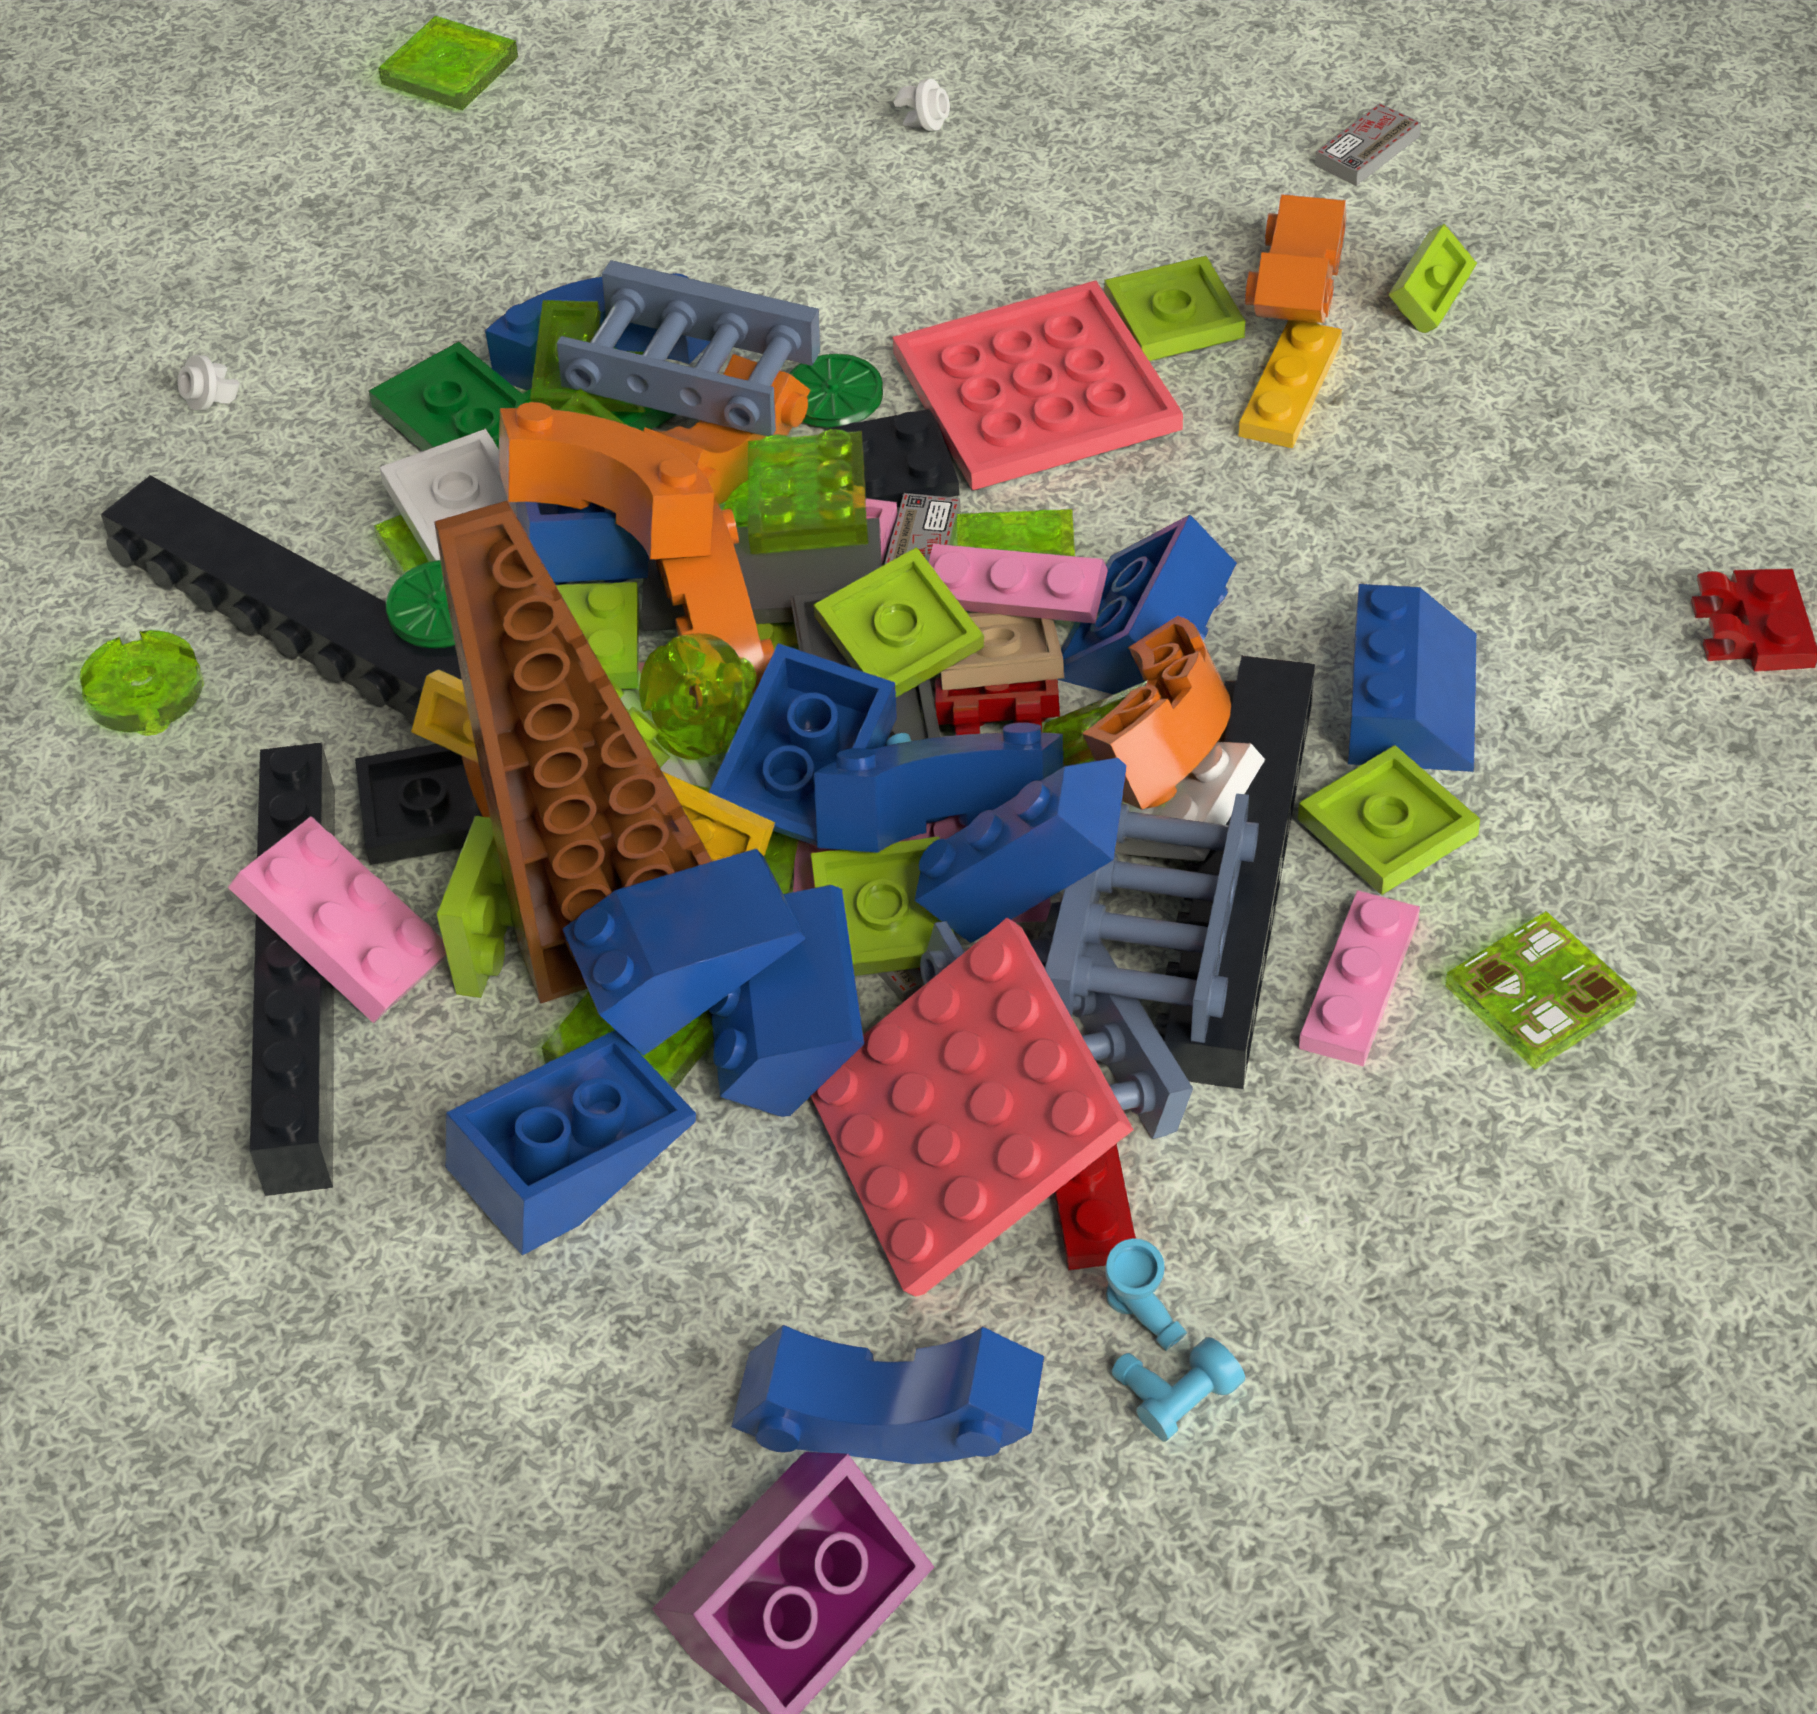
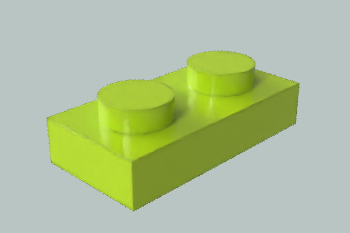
M1443 223L1427 233L1388 295L1398 306L1401 313L1411 321L1419 332L1428 333L1439 326L1476 267L1477 262Z

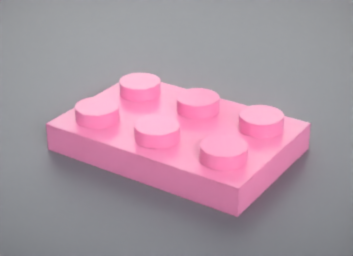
M309 817L241 870L228 886L239 899L373 1023L447 956L443 939L431 926L416 915L386 887L382 880L371 873L312 817Z

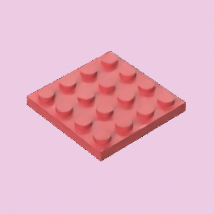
M1096 280L892 337L893 352L924 408L930 409L935 417L945 444L972 491L1183 430V412Z
M1009 918L1003 920L863 1035L864 1045L811 1095L903 1291L915 1297L927 1293L1134 1130L1024 930Z

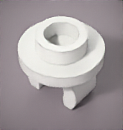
M934 79L921 80L917 87L905 86L901 88L894 100L895 107L908 105L915 109L908 112L903 122L904 126L917 128L923 126L927 131L939 130L950 111L948 95Z
M204 355L191 356L178 375L179 393L193 410H207L214 401L219 403L232 402L236 398L240 382L237 379H224L227 367L223 364L212 363Z

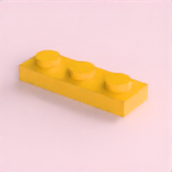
M1287 321L1239 421L1238 437L1288 448L1294 447L1341 345L1342 329L1320 325L1315 322Z

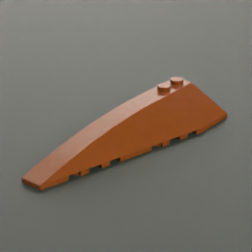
M503 501L434 521L464 694L517 942L541 1004L588 989L562 930L564 927L615 890L713 861L508 501Z

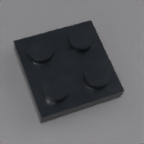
M930 409L905 412L899 415L863 422H852L842 426L823 429L825 446L841 495L897 502V507H900L904 493L940 497L960 495L957 474L939 424Z
M432 744L355 758L365 848L370 865L463 848L475 816L483 817L470 788L462 755L445 747Z

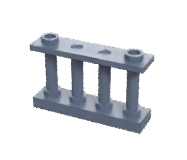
M610 260L602 272L606 318L590 343L561 336L557 342L561 386L772 438L776 431L774 387L771 385L786 360L813 366L820 353L819 309ZM629 323L658 329L642 355L614 349ZM681 335L710 341L695 368L665 361ZM733 347L763 354L748 380L718 374Z
M1236 793L1229 826L1130 812L1129 805L1121 804L1116 843H1124L1125 837L1224 851L1218 876L1118 861L1117 854H1114L1113 861L1065 888L1045 970L1071 1017L1076 996L1088 997L1089 991L1192 1006L1191 1041L1205 1043L1210 1016L1222 1018L1225 1007L1228 977L1218 976L1241 861L1253 862L1256 852L1259 823L1247 822L1249 795ZM1116 887L1211 901L1213 906L1209 925L1205 927L1106 912V906L1098 904L1101 892L1112 893L1113 888ZM1103 938L1203 954L1196 980L1094 964L1093 957L1086 956L1089 943L1100 945Z
M1061 902L1052 903L1043 932L1037 940L1030 941L1044 967H1046ZM947 921L934 923L927 951L921 957L920 969L924 984L964 953ZM1102 942L1100 945L1089 943L1086 956L1093 957L1094 964L1117 967ZM1089 991L1088 997L1076 996L1072 1014L1079 1017L1089 1033L1082 1035L1094 1059L1101 1060L1103 1064L1108 1065L1118 1083L1109 1086L1122 1109H1130L1133 1113L1138 1114L1152 1139L1177 1132L1193 1087L1138 999Z

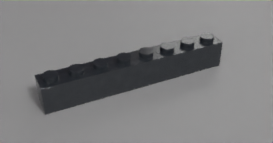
M151 475L101 513L108 536L106 541L108 550L120 564L126 567L134 564L148 572L161 587L165 589H171L172 587L188 594L204 611L212 612L216 610L231 618L234 624L245 634L254 635L258 633L274 642L275 646L285 656L291 659L299 656L315 665L328 680L334 683L342 680L360 690L362 695L371 704L377 707L387 705L400 712L412 726L427 675L439 669L462 680L455 645L443 648H426L408 643L400 638L391 628L385 601Z
M1241 655L1237 680L1226 679L1224 683L1230 696L1231 712L1228 724L1218 742L1251 743L1265 759L1245 792L1246 795H1249L1247 822L1259 823L1254 861H1241L1218 976L1228 977L1227 995L1222 1018L1210 1016L1205 1043L1191 1041L1192 1006L1171 1004L1170 1014H1157L1155 1028L1189 1082L1244 1089L1312 709L1315 664ZM1231 817L1229 818L1228 822L1226 823V825H1228V826H1229V824H1230V819H1231ZM1210 850L1205 860L1200 861V864L1189 862L1186 871L1219 876L1224 851ZM1183 897L1184 901L1192 902L1190 912L1179 911L1176 922L1208 927L1213 902ZM1178 950L1182 951L1180 963L1168 961L1165 975L1197 980L1203 953Z
M322 742L260 749L257 858L309 817L314 818L326 831L335 837V788ZM256 914L250 1153L265 1196L333 1188L334 986Z

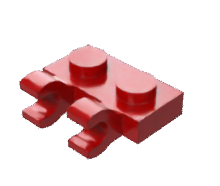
M1793 569L1733 570L1731 581L1725 574L1717 571H1707L1697 575L1701 596H1692L1691 604L1695 618H1709L1713 638L1704 639L1703 641L1707 661L1750 659L1754 672L1816 667L1817 644Z
M936 678L935 704L938 725L951 724L955 727L956 735L981 734L980 727L986 722L1012 720L1014 723L1040 725L1041 733H1043L1042 722L1047 720V718L1060 717L1058 679L942 690L941 678Z

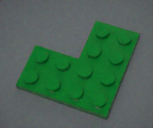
M459 341L368 390L372 408L422 451L484 429L487 430L499 449L500 408H518L520 405L529 402L546 404L552 410L576 412L616 421L641 431L645 427L652 430L677 415L562 387L560 373L521 393Z

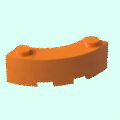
M1281 194L1278 214L1269 213L1267 219L1265 245L1271 246L1270 252L1261 253L1259 272L1249 271L1245 304L1254 306L1256 316L1325 323V317L1329 315L1333 300L1334 279H1332V275H1338L1346 228V200Z
M733 354L723 375L748 380L758 362ZM779 371L771 385L774 387L776 431L772 438L702 420L689 429L677 426L667 431L658 432L645 427L643 432L671 445L690 459L707 478L714 491V498L718 504H721L741 492L782 445L792 427L796 428L802 423L808 409L807 396L810 389L791 374Z
M529 402L520 405L518 408H500L499 472L508 502H540L568 506L580 510L594 503L615 512L616 524L632 534L642 544L650 559L711 555L714 491L700 469L677 449L655 436L634 427L592 415L552 410L550 406L543 403Z
M715 498L713 505L711 555L655 559L657 571L663 582L667 598H670L672 606L682 604L685 616L675 618V623L693 699L699 709L752 698L774 653L771 639L760 640L750 599L734 548V544L739 543L732 509L721 510Z
M1176 616L1128 647L1146 686L1130 691L1118 706L1082 733L1095 761L1119 758L1127 765L1122 801L1141 810L1160 806L1175 796L1177 792L1175 786L1209 754L1220 739L1230 718V696L1196 626L1188 619Z

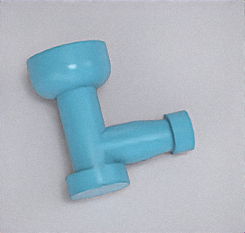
M1124 1240L1111 1250L1107 1258L1105 1267L1108 1281L1106 1291L1107 1302L1111 1308L1119 1313L1134 1314L1145 1327L1157 1336V1342L1167 1351L1183 1339L1187 1331L1178 1321H1173L1163 1303L1154 1294L1160 1286L1164 1275L1165 1265L1163 1257L1154 1245L1145 1240Z
M1205 1337L1192 1349L1189 1356L1191 1370L1173 1386L1156 1373L1144 1368L1143 1363L1131 1353L1122 1355L1113 1366V1377L1123 1385H1129L1135 1394L1144 1401L1136 1409L1139 1419L1163 1442L1169 1440L1178 1431L1176 1422L1210 1392L1217 1395H1228L1245 1381L1244 1371L1237 1359L1224 1345L1214 1338Z

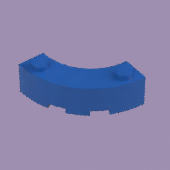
M673 273V275H677V276H682V277L688 278L686 275L679 274V273ZM602 277L569 283L510 307L503 316L485 330L492 369L511 385L526 391L560 373L557 342L560 337L564 336L590 343L606 318ZM629 323L614 347L618 350L642 355L658 329ZM681 335L667 359L690 364L706 348L710 341Z
M1014 723L1004 726L1003 733L945 736L897 743L871 750L853 748L839 751L836 754L837 761L814 772L817 848L878 853L896 842L927 833L926 823L941 821L948 818V816L958 815V822L968 826L983 811H993L1016 797L1027 784L1033 781H1042L1063 768V734L1041 733V726L1033 723Z
M782 1325L749 1352L731 1427L756 1437V1441L764 1448L783 1453L792 1452L796 1449L824 1453H846L853 1457L908 1464L949 1462L975 1456H993L1000 1451V1448L1013 1444L1032 1433L1044 1356L982 1326L973 1333L958 1340L930 1347L916 1348L914 1361L882 1362L874 1361L873 1353L868 1348L820 1339Z

